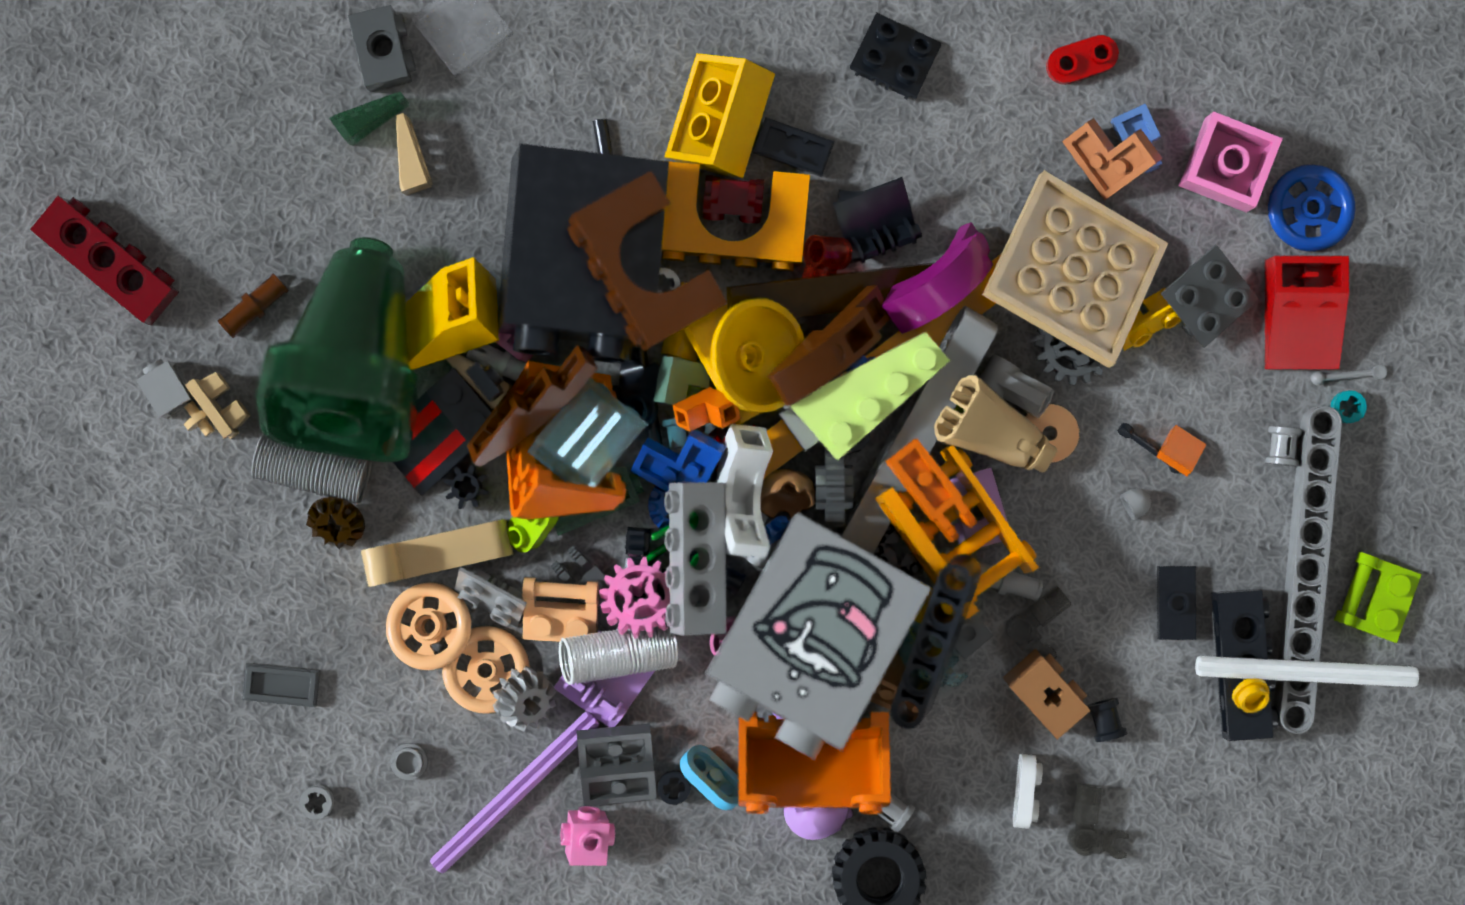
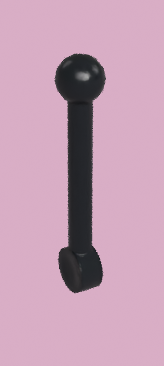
M1127 423L1120 425L1118 433L1122 437L1131 438L1154 456H1157L1159 449L1136 434L1131 425ZM1169 466V469L1172 473H1180L1173 467Z

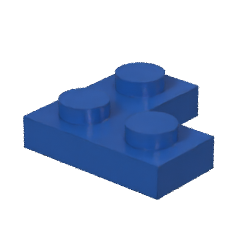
M695 429L689 435L679 455L648 437L630 471L666 492L669 491V483H708L727 446Z

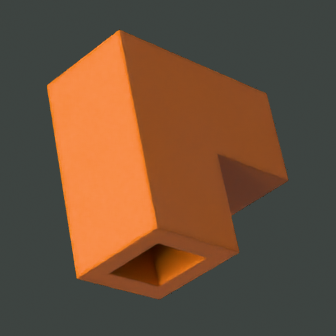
M711 387L673 405L677 426L690 432L707 423L723 429L741 420L739 407L734 405L722 392Z

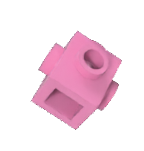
M583 806L578 810H568L567 823L561 824L560 840L561 845H566L565 853L570 866H607L608 846L614 845L615 826L613 823H609L605 811H601L593 806Z

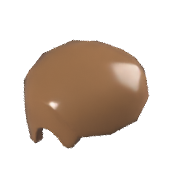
M791 469L775 470L762 483L761 512L769 518H774L781 511L788 513L790 518H792L802 510L811 509L816 503V490L813 481L799 471Z

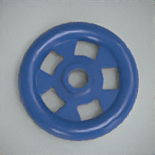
M1302 165L1289 170L1275 183L1268 200V216L1275 233L1289 246L1308 252L1322 251L1336 245L1349 232L1355 217V199L1349 184L1334 170L1321 165ZM1320 181L1327 183L1333 188L1329 197L1316 190ZM1301 182L1306 191L1299 194L1295 199L1288 190L1296 183ZM1309 201L1317 203L1318 212L1316 214H1311L1307 210ZM1331 206L1341 208L1337 223L1327 220ZM1293 207L1294 216L1298 221L1288 225L1285 221L1283 210ZM1320 225L1321 236H1305V226Z

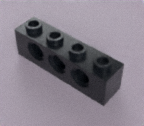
M1259 589L1211 592L1216 657L1241 658L1243 655L1249 654L1254 659H1268L1267 655L1272 654V639L1270 633L1265 631V618H1269L1270 608L1268 598L1263 596V591ZM1246 617L1250 622L1251 628L1246 636L1240 638L1235 632V624L1239 619ZM1218 677L1222 738L1228 741L1274 738L1273 729L1278 727V714L1276 707L1271 706L1270 692L1275 691V680H1264L1269 687L1270 700L1267 706L1258 712L1246 713L1238 708L1232 699L1235 688L1246 679Z

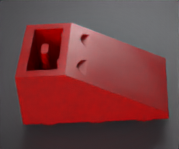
M1273 256L1265 260V369L1339 370L1349 298V256Z

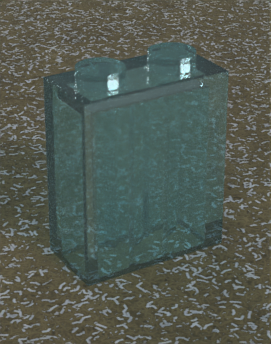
M590 378L541 432L528 452L564 482L596 487L637 438L647 423L640 418L633 408L625 406L617 400L605 385L597 383Z

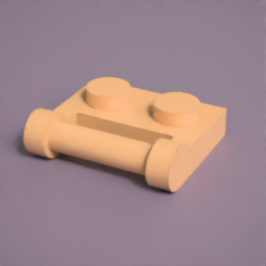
M524 577L522 597L523 601L527 604L523 612V639L560 642L562 638L598 633L599 582L587 581L586 585L537 582L536 578ZM536 596L585 600L586 604L536 601Z

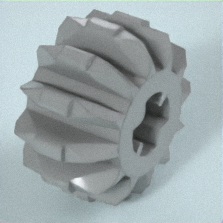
M525 666L521 673L518 670L511 669V677L508 680L499 678L502 688L492 691L494 698L497 700L493 707L505 725L514 726L517 730L524 732L528 725L538 729L539 719H549L547 709L556 707L555 700L552 698L556 691L543 672L538 670L535 672L532 668Z

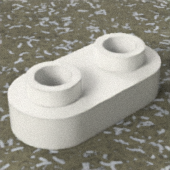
M1019 755L1013 809V827L1029 829L1031 822L1038 821L1039 800H1034L1035 785H1041L1043 765L1042 763H1037L1036 755Z

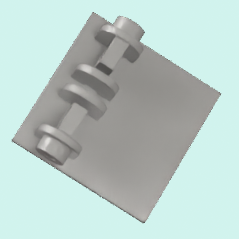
M461 567L454 591L459 594L457 598L463 599L469 608L476 609L479 607L490 613V618L502 626H509L511 624L517 628L527 604L523 601L522 592L511 586L506 592L504 591L507 586L506 583H503L499 588L495 586L497 578L494 577L491 583H489L491 575L476 567L473 570L469 567L465 569Z

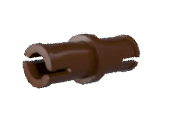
M272 273L252 293L248 294L246 292L241 296L242 301L217 321L234 338L236 334L256 317L261 319L266 315L264 311L289 290Z

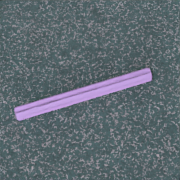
M584 712L431 858L430 862L438 872L445 873L578 746L577 730L596 729L599 726L598 720L591 713Z

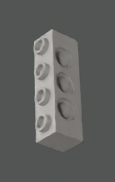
M669 483V491L665 495V509L669 513V529H667L665 534V545L670 554V566L666 569L665 580L668 589H670V604L666 608V622L670 627V633L679 635L726 634L725 483ZM693 511L698 516V525L694 530L691 529L688 521ZM693 549L699 555V561L694 568L689 563V555ZM693 587H696L699 591V599L695 605H692L689 600V594Z

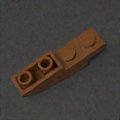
M877 285L866 286L823 330L812 331L768 375L785 406L793 405L827 384L856 362L882 338L879 330L891 318L882 306L885 299Z

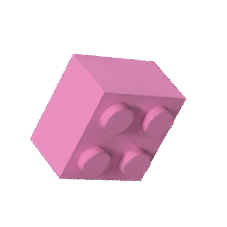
M1213 111L1204 119L1179 187L1247 213L1257 206L1283 138Z

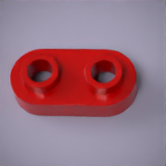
M1097 35L1059 47L1051 53L1047 60V73L1054 82L1062 85L1105 73L1118 60V46L1110 37ZM1096 48H1104L1107 57L1105 59L1097 58L1095 55ZM1064 58L1069 59L1072 63V69H1062L1060 60Z

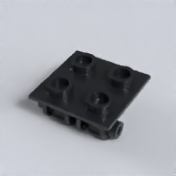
M876 12L850 65V69L856 72L855 76L857 77L860 75L871 81L876 79L874 84L876 86L882 82L886 84L885 90L888 91L889 87H893L892 91L905 96L904 99L908 100L911 97L916 100L942 43Z
M902 177L833 203L851 264L858 261L863 264L865 260L878 256V253L884 256L886 255V250L890 249L892 252H895L897 246L902 247L910 243L914 245L917 243L916 239L922 238L920 227L914 221Z

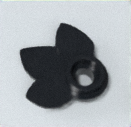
M633 358L631 363H621L619 385L612 386V391L616 392V405L613 412L624 415L626 420L636 427L650 426L657 418L658 404L653 400L660 369L658 362L651 363L647 368Z

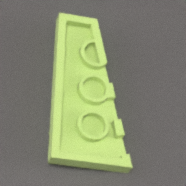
M924 332L829 381L790 407L832 456L839 460L950 360L930 336Z

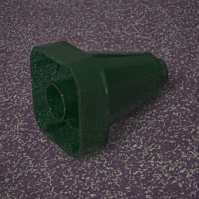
M360 237L353 239L350 242L349 248L336 251L322 274L289 341L273 344L266 349L256 390V400L261 431L272 441L295 449L376 462H396L408 457L418 412V378L416 373L409 367L404 268L393 258V249L387 243L374 238Z

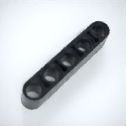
M960 554L955 556L941 570L891 705V717L895 724L901 728L912 729L917 727L933 707L981 577V566L977 559L971 555ZM953 569L963 571L967 577V582H961L956 579ZM944 602L951 605L955 615L945 613L941 603ZM929 636L937 637L941 641L943 648L932 645ZM917 669L925 670L929 674L930 680L921 678ZM905 701L915 704L918 708V713L909 710Z

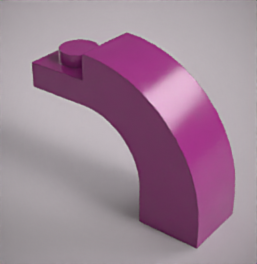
M972 222L959 227L950 247L938 261L918 275L893 285L882 306L901 334L914 330L947 312L969 295L991 270L993 263L988 257L991 251L985 236L977 231Z

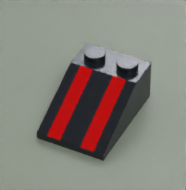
M453 368L422 394L375 442L417 492L423 496L453 471L454 467L460 465L470 456L467 444L493 410L464 380L458 371Z

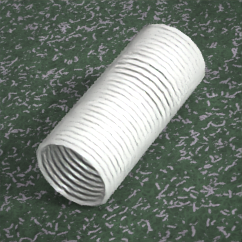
M665 621L667 629L663 631L658 626L654 627L653 637L649 638L646 630L640 631L638 639H634L631 629H628L623 635L619 634L618 629L562 638L559 642V660L564 680L567 684L574 685L575 683H585L586 681L592 682L593 680L628 676V674L632 675L633 673L636 675L637 672L640 674L641 672L646 673L660 671V669H670L671 667L674 668L678 661L676 636L670 633V627Z

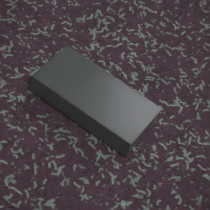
M246 663L242 700L317 707L321 670Z

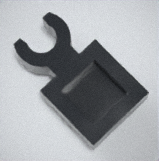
M476 362L465 371L488 401L493 402L504 393L500 385L504 381L490 364L484 368L481 363Z

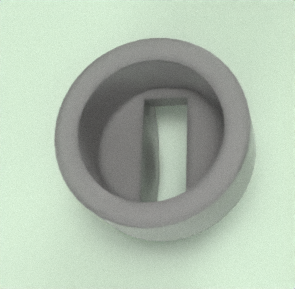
M1130 489L1120 495L1123 506L1134 521L1144 516L1150 509V495L1143 489Z

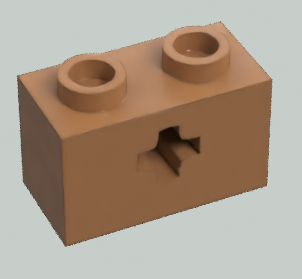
M1035 648L1003 676V679L1058 740L1091 710L1082 701L1087 697V694L1073 679L1067 684L1059 675L1064 669L1050 653L1044 658ZM1048 687L1054 690V693L1050 696L1044 692Z

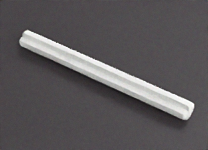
M1198 656L1195 663L1196 674L1202 677L1259 678L1262 680L1416 687L1419 682V670L1413 666Z

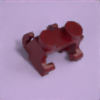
M706 175L703 218L718 221L724 220L725 214L739 215V220L744 223H760L764 179L742 181L720 179V177Z

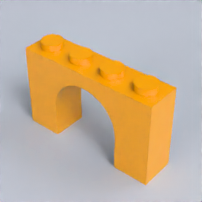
M668 161L666 197L671 204L665 209L662 259L684 261V255L699 256V263L720 265L721 259L735 260V266L744 268H757V262L772 263V270L793 271L794 265L801 266L810 181L809 174L773 171L770 210L765 224L756 234L747 239L727 241L717 238L708 232L698 217L697 200L700 164Z

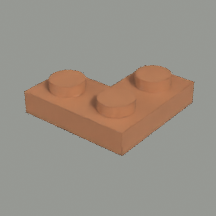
M1094 118L1062 141L1104 200L1111 197L1163 159L1142 129H1139L1118 146L1114 147Z

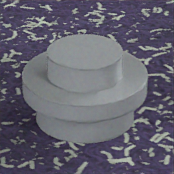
M405 743L398 746L393 751L390 759L392 771L396 776L404 780H413L420 777L426 770L428 763L427 755L423 748L414 743Z

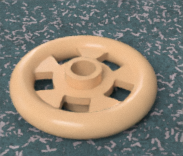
M421 583L402 592L393 602L386 620L387 639L392 651L406 665L420 670L439 669L455 661L466 648L471 634V616L465 601L457 598L459 594L452 588L439 583ZM425 597L438 598V609L424 608ZM407 608L416 612L410 626L401 623ZM454 612L457 628L447 630L445 614ZM429 620H433L435 623V629L431 633L425 631V624ZM411 635L418 642L422 643V646L416 653L405 644ZM444 638L448 647L444 651L435 654L431 647L432 644H436Z
M479 626L471 628L468 644L462 654L472 657L468 664L467 672L457 669L459 656L449 665L442 667V675L447 691L459 705L472 712L490 714L496 713L493 704L497 701L490 688L500 682L499 678L508 680L511 677V671H504V664L500 657L511 654L515 663L514 670H518L520 673L525 666L530 668V664L523 645L511 633L498 627ZM494 641V652L484 651L479 653L478 642ZM487 663L492 667V674L489 677H484L480 674L479 667L481 664ZM468 680H471L474 685L481 688L476 697L470 695L463 688Z

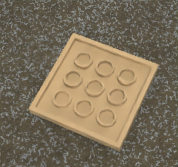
M1044 170L1037 177L982 295L1110 368L1118 359L1168 246V242Z

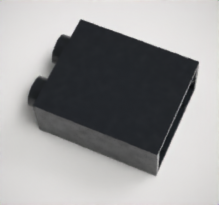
M519 144L511 160L498 305L499 333L514 334L513 351L531 355H558L559 339L588 342V351L591 353L594 361L606 363L632 362L633 347H642L640 345L635 346L628 337L625 326L628 325L621 312L616 313L610 306L606 297V293L609 290L602 279L596 280L587 265V260L590 258L583 246L577 247L568 232V227L571 226L568 220L577 211L649 171L653 172L666 195L668 161ZM665 210L628 230L620 246V262L626 276L639 288L658 293Z

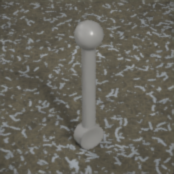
M1376 365L1369 370L1323 374L1320 371H1316L1312 374L1311 381L1314 385L1320 386L1325 381L1372 376L1375 379H1383L1387 375V369L1383 365Z

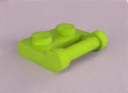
M1358 552L1355 560L1358 563L1343 607L1341 611L1337 610L1334 621L1397 643L1422 574L1372 555ZM1374 569L1380 571L1364 618L1361 619L1355 615L1370 573Z

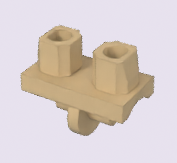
M215 372L202 380L193 378L185 384L186 388L203 409L200 411L193 401L184 406L191 416L184 423L188 431L199 427L205 437L215 431L207 421L210 419L224 439L228 437L232 439L239 434L237 428L251 415L239 400H235L224 409L220 407L215 399L230 389L220 373Z

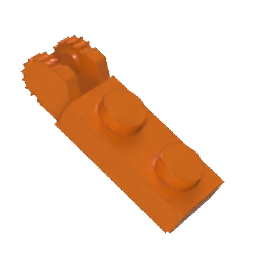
M917 438L913 439L885 461L927 517L935 522L938 529L951 543L955 542L959 536L955 527L943 514L950 507L953 508L960 521L971 529L977 524V520L961 500L963 496Z

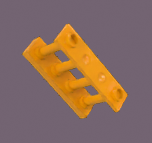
M951 445L940 451V454L946 461L940 468L948 478L954 474L968 492L961 500L969 510L977 505L989 524L947 554L944 552L939 554L931 542L934 540L933 535L940 531L935 522L928 520L926 523L922 521L918 523L911 514L912 504L916 501L907 490L905 492H896L892 487L874 499L934 585L941 570L952 558L960 554L971 555L996 536L1000 538L1010 554L981 575L965 618L967 620L979 612L974 603L977 601V596L1018 566L1024 574L1034 572L1039 567L1034 561L1037 556L1033 548L1027 541L1019 540L970 468L973 465L968 455L961 448L956 449ZM952 507L943 513L950 523L958 518Z

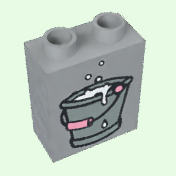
M797 513L791 518L704 673L718 681L709 700L747 722L751 719L758 705L785 719L775 738L813 759L817 757L824 742L842 750L931 588Z

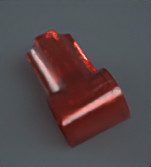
M811 235L803 247V258L806 267L802 278L836 274L837 270L845 269L852 257L850 242L842 237Z

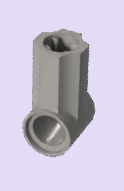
M994 354L980 376V379L990 386L1002 399L1037 418L1046 411L1054 393V390L1049 386L1025 375L1016 365Z

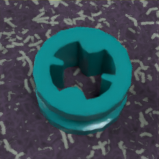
M1351 390L1335 395L1330 405L1331 408H1334L1339 413L1342 423L1347 424L1358 422L1364 417L1367 410L1365 398L1360 393ZM1351 397L1355 400L1352 405L1357 404V411L1349 413L1346 417L1342 414L1345 409L1340 410V403L1348 401Z

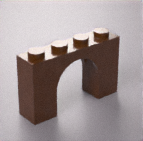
M652 171L577 211L568 220L571 225L568 227V232L577 247H584L590 258L587 260V265L596 280H603L609 290L606 293V297L610 306L616 313H622L628 323L625 326L628 337L635 346L640 345L643 351L728 303L709 270L671 291L662 293L649 292L639 288L624 273L620 262V246L626 232L662 212L671 204Z

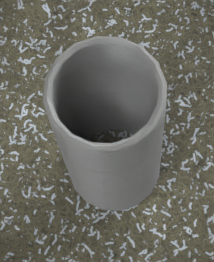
M265 433L257 443L252 460L251 475L253 479H260V481L285 485V487L296 488V490L299 489L300 491L303 490V492H311L312 494L316 493V495L320 494V496L337 497L358 505L362 502L371 472L370 459H363V457L359 458V456L342 454L341 452L337 453L336 451L332 452V450L328 451L327 448L323 449V447L306 445V443L295 442V440L281 439V437H274V435H267Z

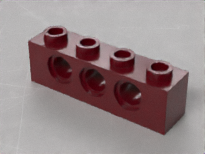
M57 196L30 230L142 323L152 326L179 293L178 290L171 286L175 279L158 266L154 271L144 263V260L147 258L144 253L130 243L125 248L115 239L119 233L103 220L96 224L87 216L91 210L78 199L72 197L69 201ZM84 226L87 232L86 238L82 243L75 244L73 233L78 227ZM112 249L115 254V260L111 266L104 268L101 264V256L106 250ZM140 272L143 276V284L138 290L132 291L129 287V279L134 273Z

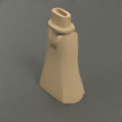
M970 375L961 379L951 394L950 401L964 408L965 411L962 415L948 406L942 410L934 424L937 440L1011 466L1027 470L1034 468L1039 472H1045L1057 453V448L1048 443V438L978 376Z

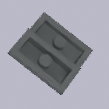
M650 723L577 730L584 806L657 799Z

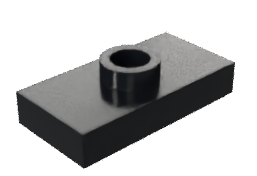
M765 117L753 153L822 177L835 141Z
M1157 566V639L1196 640V566Z

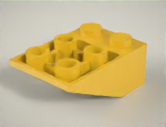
M474 257L440 269L398 309L399 371L405 373L499 341L496 278Z

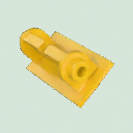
M1165 287L1143 300L1142 303L1148 312L1143 315L1139 309L1122 347L1124 351L1132 346L1140 347L1151 339L1152 334L1164 327L1166 329L1173 328L1182 321L1161 295L1166 289Z

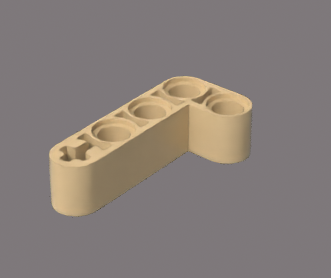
M502 519L361 550L368 587L514 555L507 533V521Z

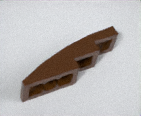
M577 345L556 373L543 367L522 395L509 389L467 444L473 463L481 467L510 450L543 426L565 406L598 369L591 353Z

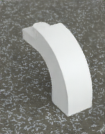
M731 424L723 443L727 447L719 460L716 483H725V541H727L731 555L766 558L770 544L762 521L760 500L764 474L773 449L766 428Z

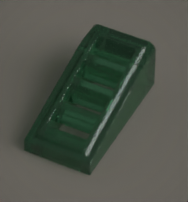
M399 91L338 113L329 119L343 139L350 146H354L407 108L409 102Z

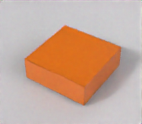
M1175 425L1170 430L1156 457L1183 475L1188 476L1193 471L1207 444Z

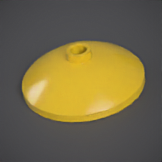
M767 299L746 300L732 307L723 316L716 328L711 347V362L714 376L723 394L734 405L743 410L770 412L784 406L768 375L805 339L799 323L785 307Z

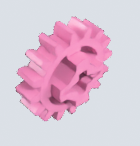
M642 557L640 565H635L633 560L629 558L627 559V568L622 569L617 564L614 566L615 577L605 575L604 581L609 588L600 589L601 599L606 600L600 606L603 613H610L606 618L610 626L619 622V634L623 635L628 629H631L634 639H638L640 631L646 630L647 635L651 638L653 637L654 627L658 626L663 631L667 629L664 620L666 619V608L670 604V589L666 585V571L661 573L662 564L660 561H657L651 567L648 566L647 557ZM658 583L663 587L665 591L664 600H662L659 595L655 594V592L658 589ZM643 593L646 594V600L640 598L637 602H634V596L641 597ZM616 595L620 596V599L625 602L622 613L616 606Z

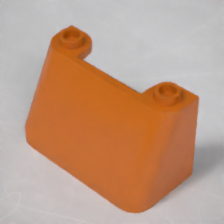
M528 361L511 389L522 395L543 367L556 373L561 366ZM594 373L577 394L551 419L516 446L506 451L510 510L514 518L531 520L614 510L618 504L624 501L626 484L621 480L619 473H608L603 421L608 412H612L616 405V392L612 391L611 375Z
M758 712L753 713L749 722L739 717V805L746 807V813L766 814L769 813V808H859V813L880 814L882 813V807L890 805L889 712H870V718H862L860 723L857 722L842 750L824 742L815 759L775 738L785 719H776V715H769L768 722H765L764 718H758Z

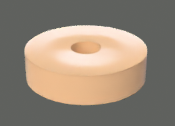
M1049 404L1046 411L1039 418L1027 413L1025 417L1042 434L1047 426L1054 428L1056 432L1055 438L1048 442L1057 448V453L1051 463L1067 458L1074 451L1079 441V426L1071 412L1062 406Z

